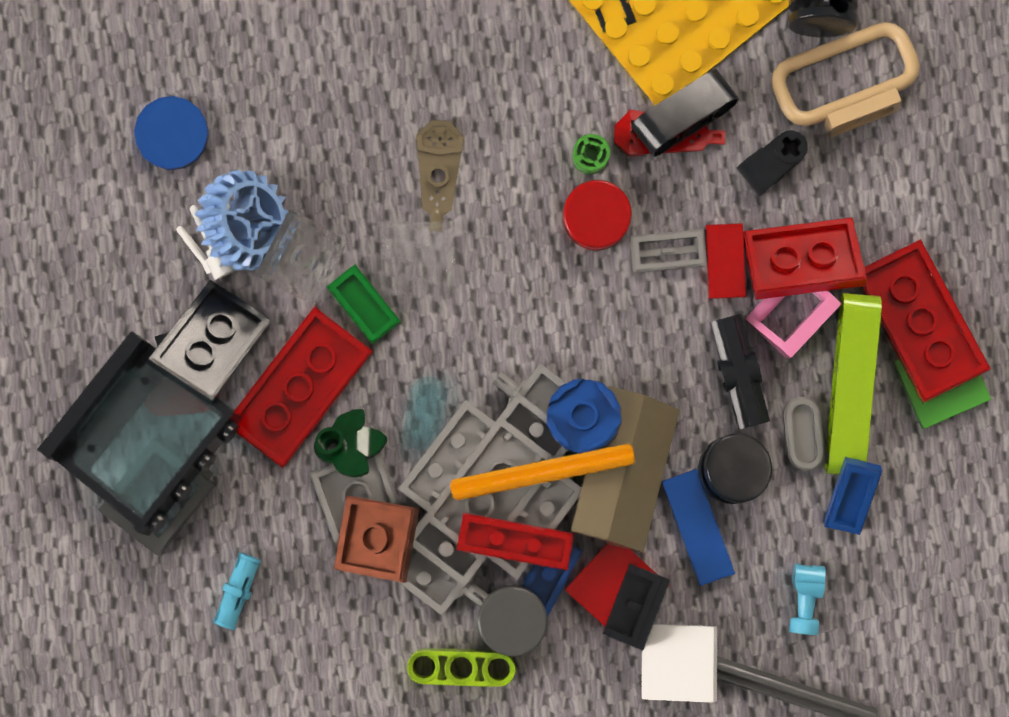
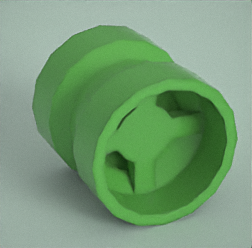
M596 134L582 136L577 140L573 149L572 159L575 167L580 172L589 175L602 171L609 160V144L604 138Z

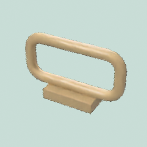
M884 22L874 24L787 58L779 63L773 71L771 84L781 111L789 121L801 126L815 125L825 121L824 125L828 135L832 138L898 112L902 102L898 92L914 83L919 75L920 64L912 42L904 29L896 24ZM882 37L891 38L896 43L905 63V70L900 76L811 111H801L795 106L786 85V78L790 73Z

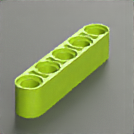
M842 293L840 302L842 304L839 306L827 430L826 451H830L829 463H825L826 474L839 475L845 457L867 462L881 320L880 296Z

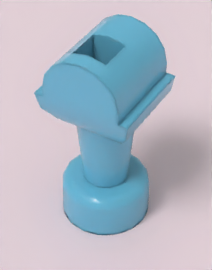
M794 564L792 584L798 592V617L790 619L789 632L819 635V620L813 618L816 598L822 599L824 595L825 566Z

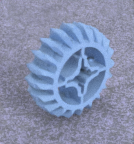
M234 170L228 172V175L223 174L216 177L214 183L208 184L204 188L206 195L201 196L197 200L204 209L198 210L194 215L202 219V224L196 230L205 234L206 238H204L201 244L205 246L211 245L212 247L209 257H220V264L226 267L232 265L233 270L249 269V271L259 269L260 266L271 264L274 261V257H278L283 253L281 246L290 241L284 232L292 227V225L285 221V217L291 211L283 209L282 203L286 197L276 195L278 185H267V176H256L255 171L247 170L242 172V170ZM234 194V200L230 201V208L227 211L229 200Z

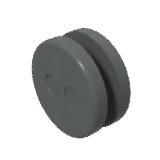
M509 585L496 589L484 600L479 611L478 627L480 635L488 647L501 655L521 656L531 652L541 643L547 630V613L543 602L533 591L522 586Z

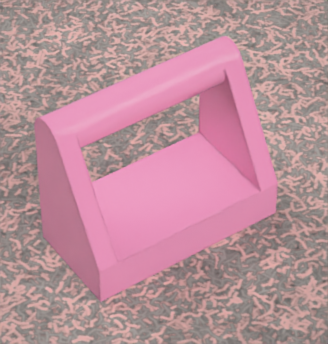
M828 291L814 292L813 294L821 302L784 341L761 322L785 296L762 299L744 320L786 359H789L842 303Z

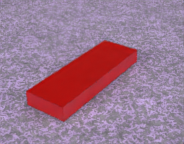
M463 513L457 550L568 571L574 533Z

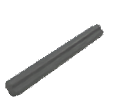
M717 656L718 680L830 717H878V710L876 708Z

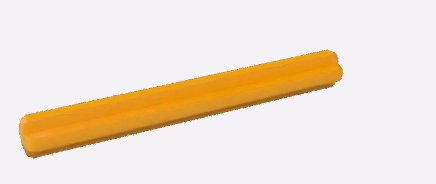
M623 444L453 479L450 481V488L453 498L455 500H462L633 465L635 463V455L631 444Z

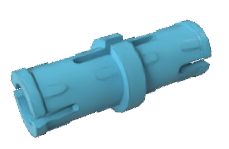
M239 552L229 582H225L222 590L225 592L213 623L230 630L236 629L246 600H250L252 592L249 590L262 560Z

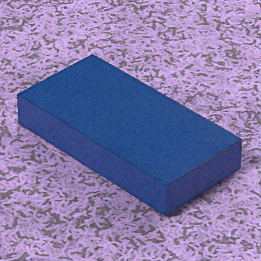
M845 457L823 520L824 527L858 535L861 534L882 474L881 465Z

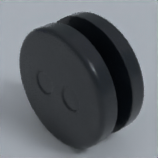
M789 0V10L793 13L789 15L788 26L794 33L808 37H836L854 31L858 25V17L854 13L858 7V0Z
M730 434L712 441L704 449L698 464V474L704 490L712 498L725 504H739L751 501L765 491L772 476V462L768 451L757 439L746 434Z

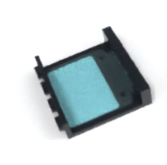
M131 331L37 450L46 458L62 465L134 524L133 529L149 536L152 532L157 533L166 524L169 518L167 513L175 502L180 503L189 495L193 487L190 483L198 473H204L212 466L216 459L214 453L223 442L226 444L234 438L240 428L238 423L243 417L218 397L214 399L211 405L205 403L147 365L150 356L156 348L144 338Z

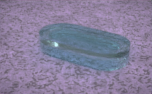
M423 377L413 384L409 395L403 436L406 443L417 450L428 449L441 432L447 391L443 383L434 377Z

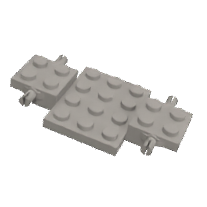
M541 363L532 375L520 384L516 383L503 371H501L498 377L509 384V386H506L497 378L492 384H495L510 396L506 409L496 422L465 400L398 488V490L427 511L416 526L407 583H398L442 616L452 602L463 594L481 608L484 601L476 596L474 592L484 600L490 594H487L474 584L473 580L476 571L487 557L516 579L519 578L529 564L457 550L463 513L556 529L580 497L582 487L570 478L462 500H455L451 493L450 481L453 479L560 458L569 451L553 438L547 425V410L550 399L566 382Z

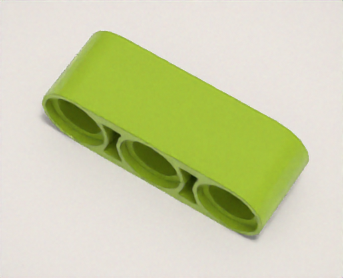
M421 648L413 652L407 664L410 678L416 683L424 685L500 687L510 683L516 671L515 661L512 656H505L493 650ZM420 656H427L433 660L435 670L429 675H420L414 669V661ZM459 657L467 658L472 664L470 674L463 677L455 675L451 670L453 660ZM500 658L507 661L510 669L506 676L496 678L490 674L488 665L494 659Z

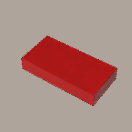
M743 223L705 225L708 299L745 298Z

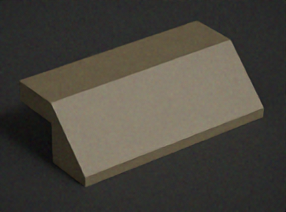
M608 386L615 394L621 407L622 423L616 438L606 448L631 444L634 450L635 463L624 467L585 474L571 532L607 541V544L643 553L680 409L643 394Z

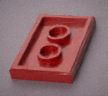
M853 217L743 231L744 247L755 300L866 286L867 277Z

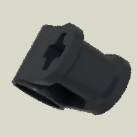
M794 130L785 131L764 148L761 147L737 166V170L760 197L771 186L784 178L787 172L800 163L808 150L807 141L800 132ZM783 141H786L788 144L797 143L796 157L791 153L786 156L782 154L781 151L784 148Z

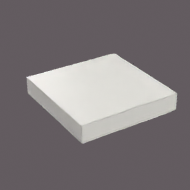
M653 624L642 651V699L717 702V626Z

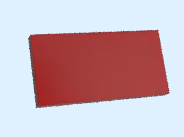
M921 239L864 267L867 282L866 286H861L864 295L881 297L880 325L923 404L991 370Z
M314 306L234 410L243 417L238 423L240 428L237 434L284 469L373 351Z

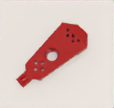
M630 109L614 126V145L628 157L650 154L641 140L636 138L638 136L631 128L632 122L642 115L643 111ZM705 126L664 153L703 151L708 144L725 145V131L708 130Z

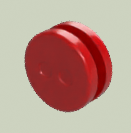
M604 180L587 181L577 186L567 197L563 208V225L568 236L580 247L588 250L608 249L616 245L628 231L632 218L631 205L625 193L615 184Z

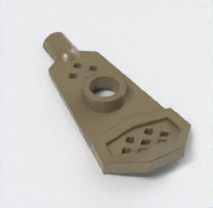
M431 120L416 135L422 209L430 214V231L443 232V215L452 210L464 136L450 121ZM437 169L444 171L446 175L445 180L441 183H435L431 179L432 172Z

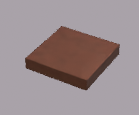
M346 495L334 569L407 583L419 508Z

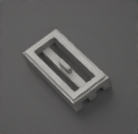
M704 229L630 236L633 273L707 266ZM697 238V245L639 250V243ZM696 252H698L699 259L649 264L640 263V258Z

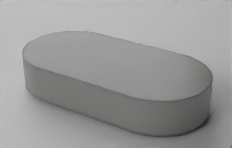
M797 397L790 400L783 410L786 452L792 466L799 470L809 471L817 468L825 456L821 412L817 403L812 399Z

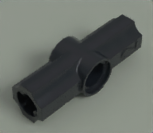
M741 314L710 322L719 356L717 361L719 371L722 370L725 381L722 384L725 392L729 393L738 429L769 422L770 418L760 385L762 383V375L755 352L750 349L748 335Z

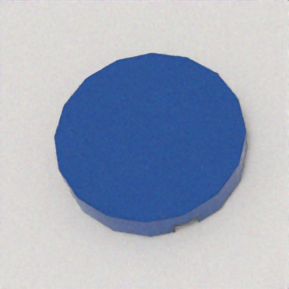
M175 96L158 98L146 105L137 117L134 129L136 145L142 156L156 167L167 170L184 169L195 163L203 154L202 152L205 150L209 138L207 121L200 109L187 99Z
M574 379L562 385L552 395L548 405L547 425L553 438L563 448L577 454L606 448L616 438L622 423L621 407L615 394L606 385L595 380Z

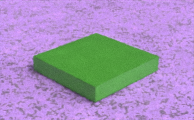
M900 360L892 361L922 429L992 400L980 375L923 404Z

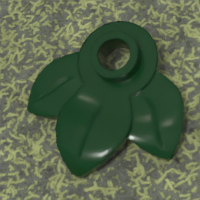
M355 409L339 415L332 427H327L317 434L314 442V451L321 461L333 463L340 474L348 477H361L369 473L367 459L380 453L388 439L382 432L364 427L365 412L363 409ZM338 443L336 448L328 450L330 444Z

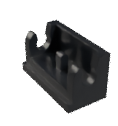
M629 563L603 634L643 651L670 580Z

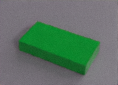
M355 264L326 286L372 345L401 323L400 319Z

